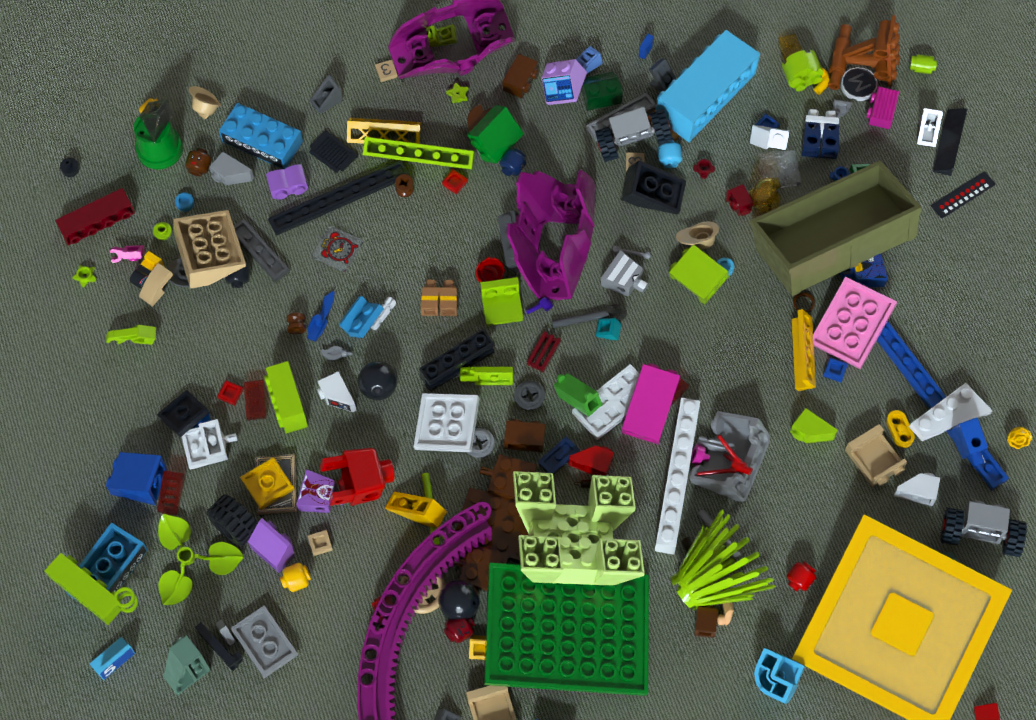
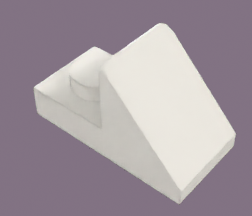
M753 125L750 144L763 149L772 147L786 150L789 130Z

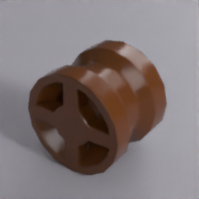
M407 174L399 175L395 180L396 192L399 196L409 197L414 192L413 179Z
M291 313L287 315L286 319L289 323L287 327L288 333L302 334L306 332L304 314Z

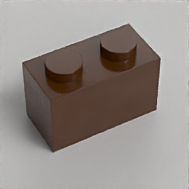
M518 54L503 80V91L521 99L525 93L528 94L533 79L536 80L540 72L538 61Z
M519 419L506 420L504 449L543 453L545 424L539 421L522 422Z

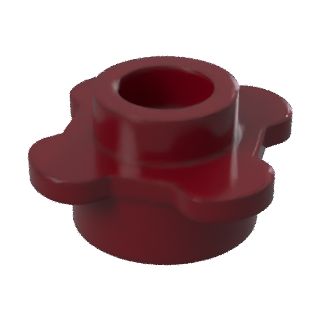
M701 159L697 165L693 166V171L700 174L702 179H706L710 173L715 171V167L709 160Z

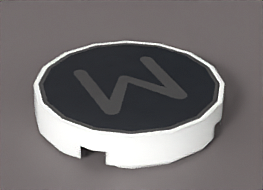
M860 67L852 68L843 75L841 89L848 98L865 101L870 99L872 93L876 91L877 79L870 70Z

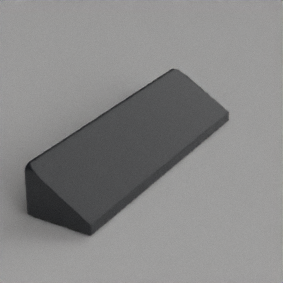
M966 108L947 110L933 172L952 175L967 114Z

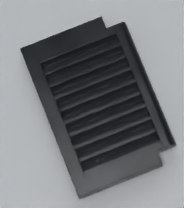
M326 130L310 145L311 150L309 153L335 173L339 170L343 172L358 157L356 152Z

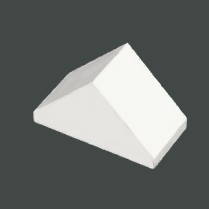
M924 108L919 123L917 144L936 147L943 111Z

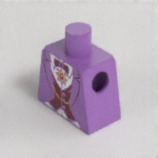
M306 470L296 503L298 511L329 513L332 508L329 499L331 493L337 490L336 481Z

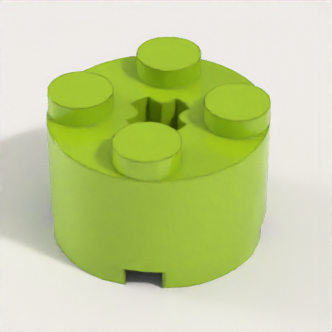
M805 50L793 53L786 58L787 62L785 64L782 63V69L789 86L795 88L798 92L803 91L807 86L818 84L823 80V70L813 50H810L811 53H806Z

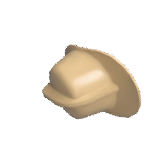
M196 86L188 89L192 95V109L198 112L199 116L203 119L213 115L218 106L222 105L206 89Z
M710 221L701 222L679 231L676 234V239L682 244L695 245L700 250H704L714 244L715 236L719 232V226Z

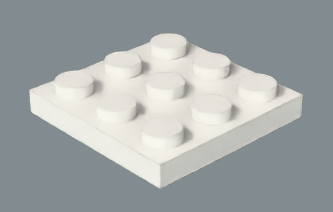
M422 393L414 449L472 452L479 396Z

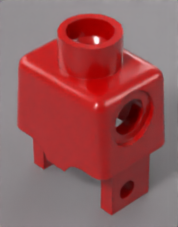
M374 448L344 450L340 456L323 458L320 464L321 472L335 469L341 470V479L338 481L340 491L331 493L329 499L330 506L350 503V506L377 500L381 497L385 484L394 482V468L391 460L379 461Z

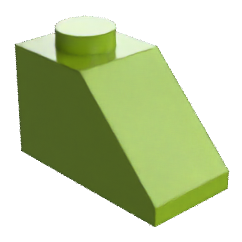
M807 408L794 422L790 431L795 439L805 443L831 441L835 439L838 432L836 428Z

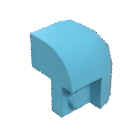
M764 648L755 667V681L760 691L787 704L798 687L797 684L805 666L777 652Z

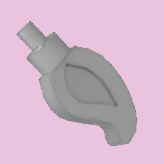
M333 346L328 350L321 349L323 357L332 361L352 355V352H348V350H344L339 346Z

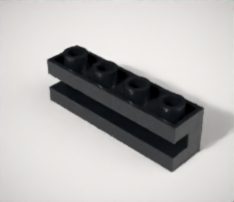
M482 329L420 367V378L429 391L432 392L459 375L460 368L472 367L493 354L494 343L485 330Z

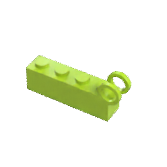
M60 553L44 570L50 579L107 625L112 622L120 611L130 613L138 606V598L132 589L122 587L116 592L110 593L106 589L108 586L100 579L94 580L91 577L93 574L84 566L82 569L76 565L78 562L71 555L66 557ZM131 596V600L128 603L121 604L124 597Z

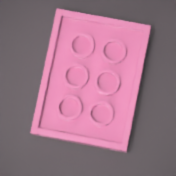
M845 277L813 334L814 347L861 370L896 307L897 301Z

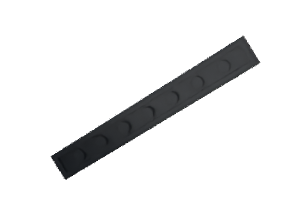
M399 160L268 218V221L277 236L395 184V180L399 175L407 174L410 176L403 161Z

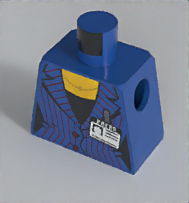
M881 254L859 263L858 266L852 269L849 268L840 272L842 279L852 277L853 281L866 287H885L888 279Z

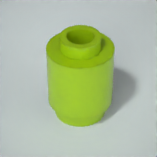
M912 55L910 70L925 74H932V71H936L937 60H934V56Z

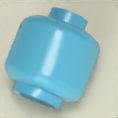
M674 140L661 144L658 147L659 163L664 165L665 168L677 167L682 161L680 144L675 143Z

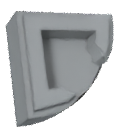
M834 99L832 111L836 112L837 118L842 117L849 112L852 102Z
M222 619L218 621L216 627L228 645L235 643L236 641Z

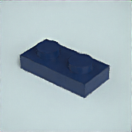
M566 436L538 461V465L546 473H553L554 476L569 462L570 455L580 452V449Z

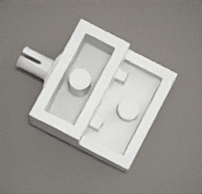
M218 419L198 424L199 427L190 429L182 436L190 470L228 460L226 443L238 441L236 433L224 436Z

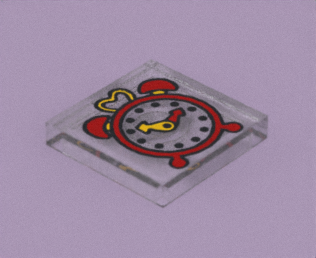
M330 225L312 257L346 273L361 248L363 240Z

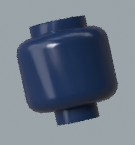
M516 148L507 150L499 162L502 173L509 177L511 175L518 176L527 163L525 154Z

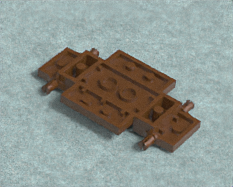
M499 454L493 469L481 466L479 474L490 476L491 478L488 492L469 487L462 511L478 502L488 503L491 506V516L487 522L492 528V540L489 541L485 538V544L483 545L478 542L477 549L472 546V552H468L464 559L459 558V562L453 560V565L462 568L459 580L467 581L475 588L487 591L489 563L508 564L509 560L520 563L518 537L519 535L529 534L515 505L513 471L536 472L537 464ZM480 507L479 512L477 514H475L474 511H471L475 516V521L478 520V514H482L483 516H485L487 509L483 510L482 507ZM458 523L456 531L461 530L463 525Z

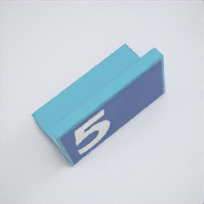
M121 637L95 658L90 665L105 680L131 658L135 652Z

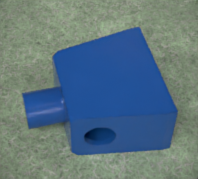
M978 418L959 423L949 431L962 459L970 457L974 467L986 463L982 452L988 446Z

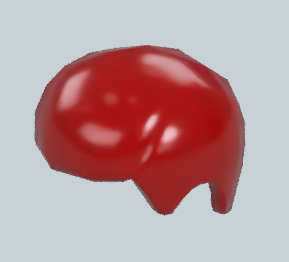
M487 257L477 265L475 276L479 283L503 279L505 268L498 258Z

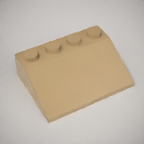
M229 210L173 219L174 236L190 289L208 286L246 266Z

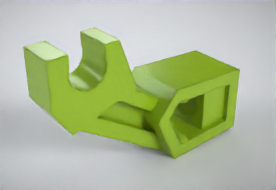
M136 325L128 329L112 330L106 335V343L115 340L117 344H121L126 340H131L133 343L152 345L156 339V327Z

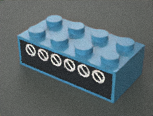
M239 103L235 105L219 130L222 142L281 169L287 168L303 143L300 130Z
M111 522L78 567L81 569L83 566L93 574L91 577L96 581L98 579L103 581L108 586L106 589L112 593L120 589L148 550L142 541Z

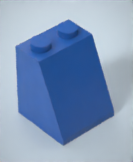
M120 452L118 458H115L113 462L114 470L112 476H109L107 479L106 487L108 491L114 496L156 506L168 472L162 456Z

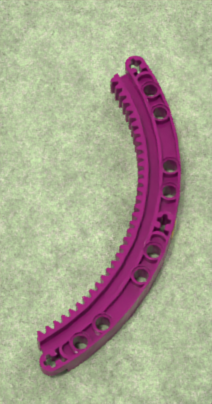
M478 502L458 513L433 531L412 551L383 592L370 621L361 652L357 690L359 720H394L396 718V713L393 711L396 709L395 704L392 703L395 701V696L392 695L395 693V688L392 686L396 685L395 679H393L397 676L394 670L398 669L395 662H399V656L396 654H401L400 646H403V640L401 639L406 638L404 631L409 630L407 624L412 623L411 617H415L414 610L419 609L418 603H423L422 596L427 597V590H432L431 583L437 584L436 577L442 578L441 571L447 573V566L453 567V560L459 562V555L465 557V550L471 553L472 546L477 549L478 542L484 545L485 538L489 541L492 540V528L487 522L491 516V506L488 503ZM480 507H482L483 510L487 509L486 515L483 516L482 514H478V520L475 521V516L471 511H474V513L477 514L479 512ZM456 523H460L463 525V528L459 531H456L452 528V526ZM440 537L444 542L441 545H436L433 540ZM401 576H406L409 578V581L406 584H400L398 579ZM386 597H395L396 602L393 605H388L385 603ZM380 616H381V617H383V620H382V626H383V628H380L379 631H376V627H375V626H378V625H379ZM373 650L377 655L374 659H367L366 653ZM365 675L373 676V681L370 684L362 682V678Z

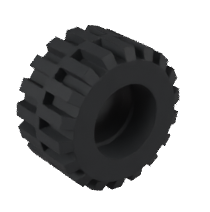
M223 494L206 511L211 523L226 538L240 546H243L250 539L258 524L254 516L241 503L226 494Z

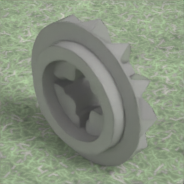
M476 428L472 452H467L468 455L475 458H484L486 455L491 454L495 444L493 435L486 429ZM476 437L480 442H485L482 444L481 450L478 446H474L476 444Z

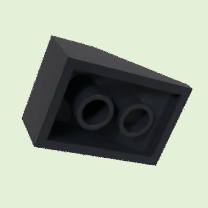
M639 160L628 168L621 200L637 207L678 215L680 213L686 180Z

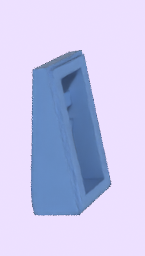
M591 46L576 58L578 63L587 71V74L603 64L601 54Z

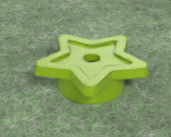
M454 83L453 89L447 90L446 94L451 96L453 104L467 101L466 93L469 88L460 87L457 83Z
M80 265L76 275L72 277L73 280L80 281L81 287H85L88 282H96V278L93 275L95 267L88 268Z

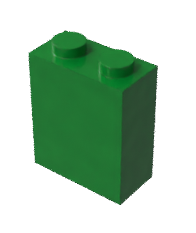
M495 105L467 135L471 140L472 146L479 151L483 161L497 164L506 151L511 149L524 133L505 106Z

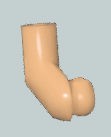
M732 602L722 604L724 612L723 615L719 614L717 617L718 625L725 624L726 626L730 623L734 612Z

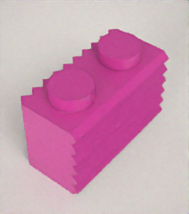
M879 86L877 92L872 93L870 103L874 104L872 108L869 107L866 117L870 118L869 125L890 130L899 91Z

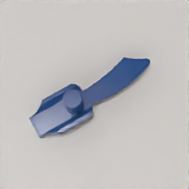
M334 291L324 296L320 314L312 317L307 328V338L316 342L323 334L328 323L325 318L333 305Z

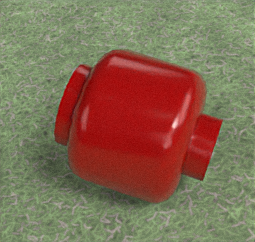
M805 561L802 563L796 562L786 574L787 579L790 581L788 585L796 592L799 589L807 591L816 580V575L814 574L816 570Z

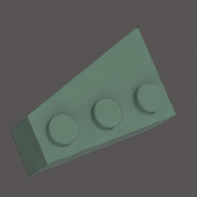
M187 635L184 638L180 637L172 644L173 646L170 647L163 676L177 696L211 671L203 656Z

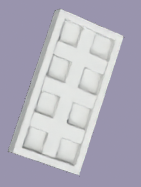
M631 364L597 390L603 405L588 417L576 408L572 410V414L596 440L600 439L626 417L640 375Z

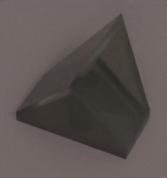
M167 99L148 102L139 116L153 143H155L173 117V112Z

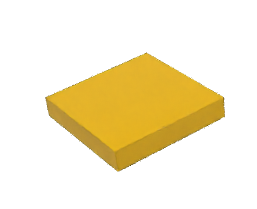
M274 457L240 477L260 510L295 490Z

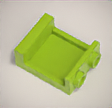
M692 245L683 251L682 258L678 262L675 261L671 265L669 275L671 279H676L698 296L699 301L705 305L729 278V273L698 247Z

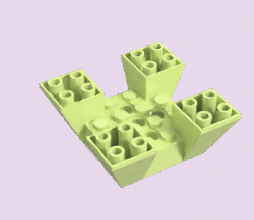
M513 471L515 505L529 534L519 535L518 537L521 571L532 582L616 585L644 576L645 571L640 540L613 539V531L636 509L631 477L592 475L588 506L556 504L553 473Z

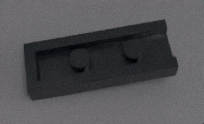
M202 622L195 626L198 634L232 672L239 667V664L243 661L240 653L237 652L231 656Z

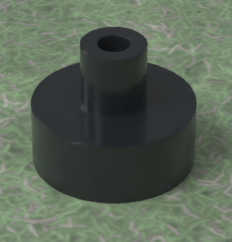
M66 158L60 163V169L64 176L74 177L79 173L80 167L74 158Z

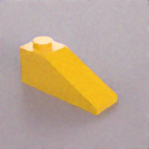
M393 492L385 507L390 512L434 528L440 526L447 513L432 498L400 492Z

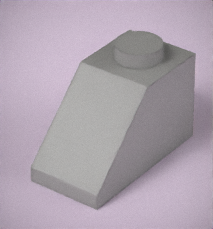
M224 152L209 167L212 179L225 185L250 182L254 179L252 169Z

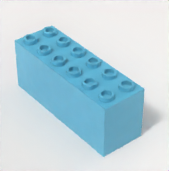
M725 30L721 35L718 34L710 46L707 45L699 57L694 58L688 69H683L680 77L677 80L674 79L666 91H662L658 95V103L655 110L664 109L671 130L690 142L756 74L760 53Z

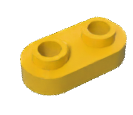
M899 410L891 411L887 416L886 424L892 438L898 447L908 448L915 439L913 431L909 428L908 419ZM893 420H897L899 424H894ZM905 437L907 441H902L900 438Z

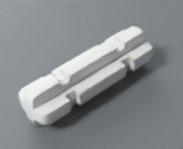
M387 297L384 304L381 305L384 310L371 326L373 330H377L380 326L379 323L384 321L390 313V309H393L396 305V301L393 298Z

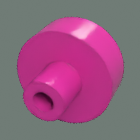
M696 444L692 451L690 462L696 465H700L702 460L708 462L710 455L705 453V447Z

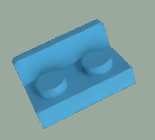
M359 296L343 317L339 326L350 337L363 338L384 308L380 304L368 303L363 296Z

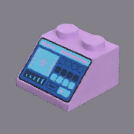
M576 59L546 64L542 75V83L548 105L577 102L587 71Z

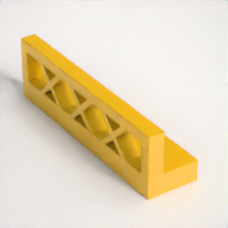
M349 118L347 121V142L364 143L362 138L364 136L370 137L368 133L371 130H377L381 134L378 139L384 137L386 140H390L386 134L389 131H395L400 136L395 141H399L402 138L403 141L401 142H409L404 137L406 133L416 132V142L409 143L420 144L422 122ZM351 128L359 129L363 135L360 138H351Z
M803 309L797 310L798 317L792 319L795 389L797 391L816 388L812 317Z

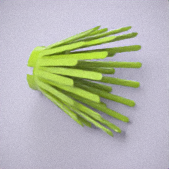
M724 510L719 511L709 528L706 527L704 529L702 525L678 572L670 577L673 586L677 583L679 584L677 587L678 591L676 592L693 611L700 606L754 600L751 598L754 596L752 593L776 587L775 585H768L769 582L774 581L773 578H766L726 589L759 576L760 573L769 569L767 566L745 574L738 572L717 581L760 556L759 552H754L735 562L734 558L728 559L746 545L750 539L745 537L739 543L733 542L725 549L723 544L739 529V524H735L730 530L726 527L718 535L730 519V514L726 515L723 519Z

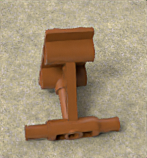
M892 15L891 20H883L879 23L877 37L851 46L849 39L852 27L847 24L841 25L839 37L835 40L832 64L829 68L831 76L828 87L832 90L840 88L841 77L845 74L847 64L871 66V68H875L874 77L876 79L888 81V86H892L893 80L897 78L896 66L900 62V33H898L899 22H896V15Z

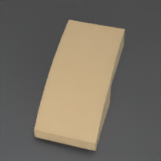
M157 263L147 277L139 297L153 307L165 293L162 288L173 276V273Z

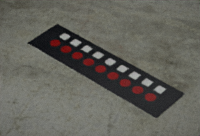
M984 171L930 206L943 219L995 186L996 183Z

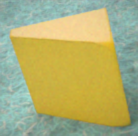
M472 635L470 637L469 659L485 660L486 636Z

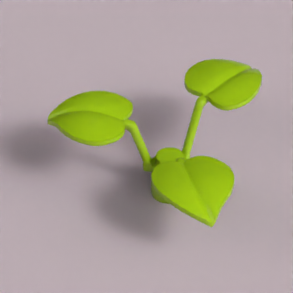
M167 514L161 516L158 527L159 540L168 550H174L179 545L177 558L181 562L180 574L175 570L165 572L159 580L158 588L163 605L177 604L189 596L192 591L193 582L189 577L184 576L185 565H191L195 558L210 560L209 568L217 575L231 573L243 560L241 551L226 542L212 544L209 547L210 557L195 554L189 547H184L182 544L188 541L191 536V527L188 522L180 517Z

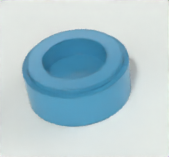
M186 192L177 195L175 198L177 209L182 212L190 211L194 207L192 195Z

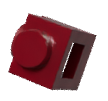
M744 184L726 192L725 201L729 202L731 209L736 211L738 216H745L752 211L753 200Z

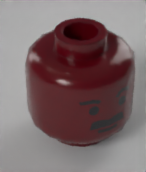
M467 618L448 619L443 630L450 642L461 643L473 635L472 627L475 624L471 618L468 620Z

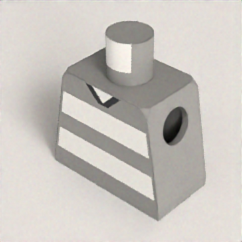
M619 251L601 277L602 287L625 296H629L634 288L644 293L649 283L641 279L643 268L622 251Z

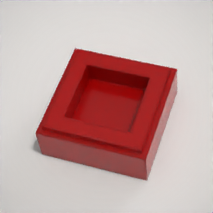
M453 169L442 181V185L457 195L466 185L468 179Z
M226 380L217 398L235 406L244 389Z

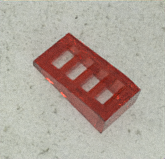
M164 471L157 512L177 515L185 481L183 473ZM168 487L176 488V491H175V490H167V488H168ZM166 495L175 496V499L165 497ZM164 503H172L174 506H164Z

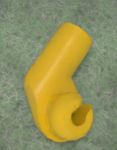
M822 68L823 80L813 89L818 95L828 87L830 81L829 74L824 68Z

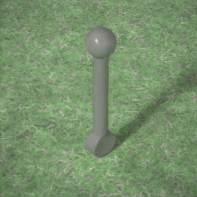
M619 246L613 247V253L615 254L622 251L626 254L643 256L645 259L651 257L650 252L642 253L620 249Z

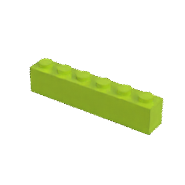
M365 137L363 155L474 170L476 151Z

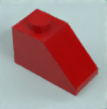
M595 445L570 455L569 466L592 475L607 476L614 459V452L608 447Z

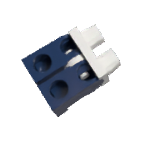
M810 109L804 123L801 156L818 158L820 151V158L837 159L839 152V118L836 117V112L826 111L824 117L818 116L819 111L817 109Z

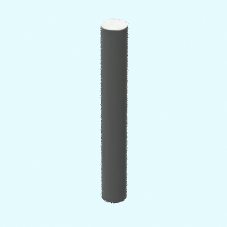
M608 310L553 320L552 327L557 328L609 317Z

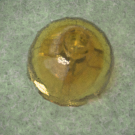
M762 178L755 183L753 189H750L749 195L757 211L765 214L780 206L781 195L778 194L777 189H781V184L778 178Z

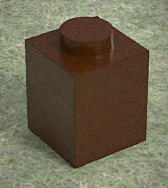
M710 605L697 608L694 636L715 637L718 609H714Z

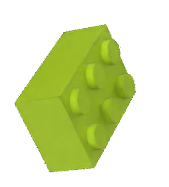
M286 361L267 367L268 375H265L264 378L279 427H284L286 434L308 427L289 362Z

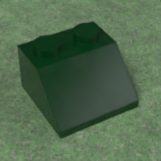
M614 72L585 77L581 92L587 111L622 104L623 91L619 78Z

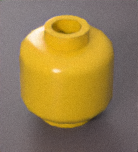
M299 562L285 567L282 572L283 576L280 577L283 587H288L291 592L306 588L309 585V580H311L307 566Z

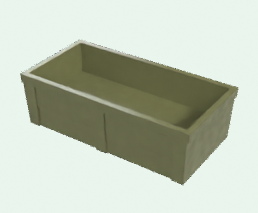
M880 160L752 219L750 224L753 228L756 251L788 292L794 296L801 293L802 290L849 268L852 269L858 266L859 263L906 241L909 242L917 237L922 207Z

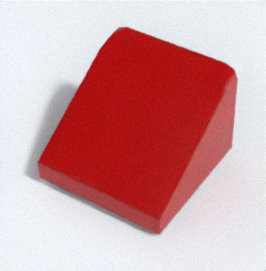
M997 703L974 707L975 720H1000Z

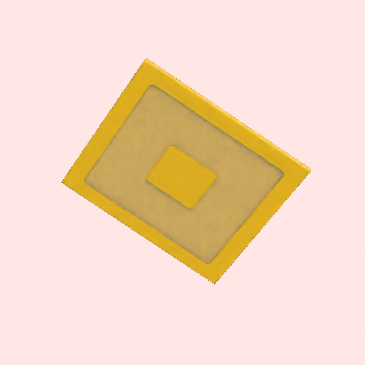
M863 515L792 660L907 720H950L1012 589Z

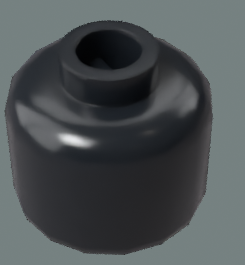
M246 264L242 269L226 276L225 281L232 284L233 288H242L243 284L249 282L250 267Z

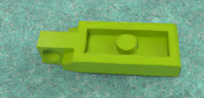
M513 367L460 368V381L474 382L475 385H513Z

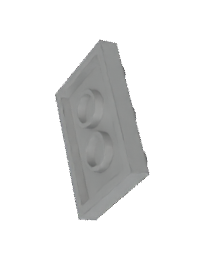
M265 605L230 628L264 679L298 656V653Z

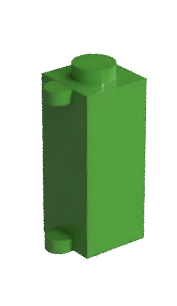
M568 373L557 376V382L554 384L558 397L589 417L603 405L598 392Z

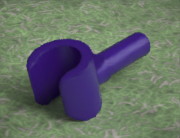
M544 297L539 301V304L527 309L526 313L528 315L540 308L548 311L553 307L552 302Z

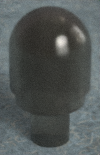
M618 304L606 306L605 310L611 318H615L618 321L626 318L627 310L623 306Z

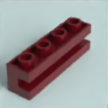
M121 188L56 219L55 222L69 246L78 243L87 236L95 235L104 228L113 226L118 221L130 218L131 215L135 214V211L124 189Z

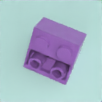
M261 519L248 540V544L255 553L280 573L295 557L294 546L291 544L292 540L283 533L281 535L276 531L277 527L271 521L266 522L264 519Z

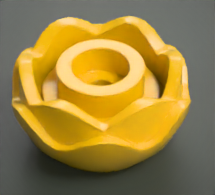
M1024 427L1013 428L1007 436L1009 445L1016 449L1028 446L1032 440L1030 431Z

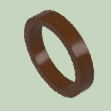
M807 293L798 294L793 301L795 310H801L797 307L796 300L799 297L805 296L812 301V307L804 311L807 313L811 312L815 306L814 298Z

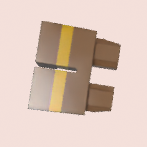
M426 280L425 287H422L421 315L439 316L440 299V316H457V288H455L454 280H445L444 287H436L437 283L435 280Z

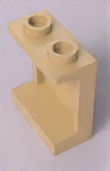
M880 424L849 442L845 449L872 488L876 485H884L892 475H900L905 471L907 464L906 459L901 460L882 435L884 429Z
M490 685L466 692L473 720H517L508 693V687Z

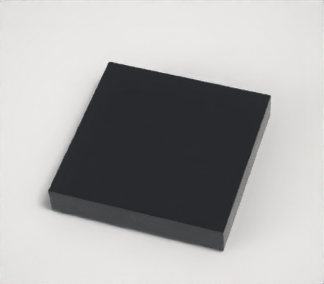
M185 390L161 410L157 416L179 437H182L210 412L190 392Z

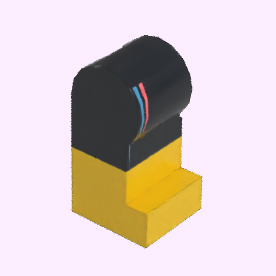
M149 251L145 254V259L138 266V269L130 277V283L142 289L147 277L157 263L164 266L162 259Z

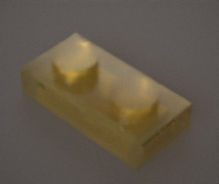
M796 33L779 37L778 43L785 61L791 54L802 51Z

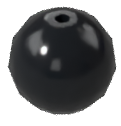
M381 361L366 364L361 369L358 377L360 391L364 396L372 400H384L390 397L398 383L393 367Z
M455 580L442 588L438 604L446 618H467L468 620L477 613L480 606V596L477 589L471 583L464 580Z

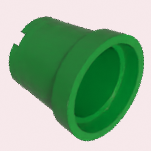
M149 111L150 113L141 114L134 122L136 154L144 166L157 170L165 169L174 165L180 159L183 153V142L164 113Z

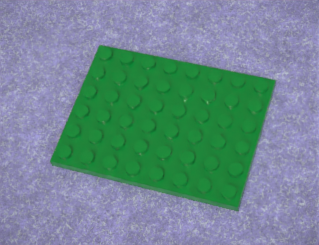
M489 563L484 685L648 695L649 575L644 574L642 577L616 585L532 582L521 571V565Z

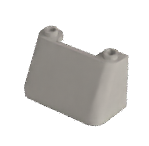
M717 411L715 418L711 422V428L716 435L714 439H718V435H721L727 443H735V454L743 462L747 463V466L753 468L750 476L738 472L697 476V472L731 468L732 462L723 456L726 451L709 450V461H705L703 466L696 465L691 470L689 479L697 486L730 499L744 502L749 495L768 448L770 436L759 418Z

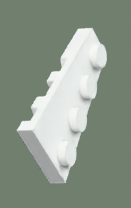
M964 383L912 422L909 428L921 441L942 434L946 430L953 429L959 423L991 414L992 410L967 383Z

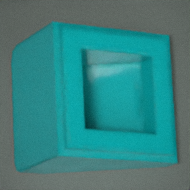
M616 318L599 319L595 336L619 340L622 324Z

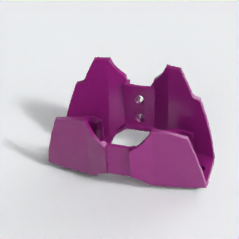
M453 0L452 5L436 9L435 6L429 11L423 12L402 24L391 38L388 49L399 79L434 73L458 72L459 76L472 72L474 66L486 56L516 40L500 0ZM463 16L467 22L477 54L468 59L455 62L447 59L435 60L428 41L426 28L452 17ZM502 25L505 30L501 31L498 27ZM416 53H420L421 57L416 56ZM403 58L406 61L401 64L398 62V59Z
M579 170L576 184H563L540 171H534L533 174L521 172L516 182V207L520 214L516 216L515 222L507 223V236L514 251V261L524 280L537 298L542 299L546 297L557 301L572 299L583 267L587 261L593 228L595 227L596 184L583 170ZM547 222L579 224L576 234L565 236L559 262L549 259L544 251L540 253L539 243L542 229Z

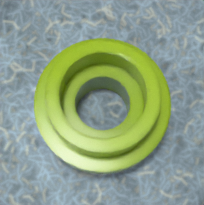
M159 222L153 228V234L159 240L168 239L172 233L171 226L166 222Z

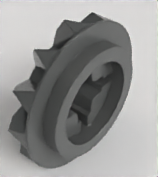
M525 381L517 386L514 398L519 407L524 408L526 411L528 409L535 410L542 406L545 400V391L539 383ZM527 390L530 392L531 395H534L532 402L531 400H529V398H525L527 396Z

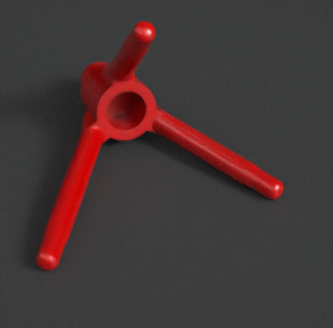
M718 435V439L730 453V455L724 453L723 456L732 462L731 468L697 472V476L737 472L750 476L753 468L747 466V463L743 462L735 454L723 437Z

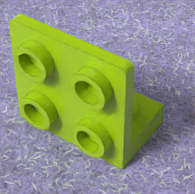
M518 277L480 282L487 326L523 321Z

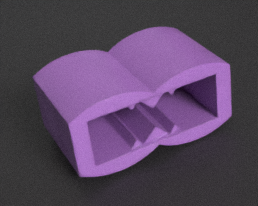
M293 165L266 174L273 199H284L290 194L300 195L308 190L302 165Z

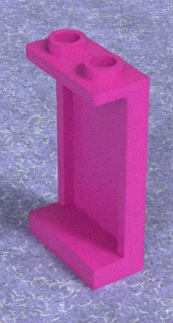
M648 363V365L643 364L624 420L623 434L659 445L680 381V375H677L676 371L671 369L664 371L659 369V366Z

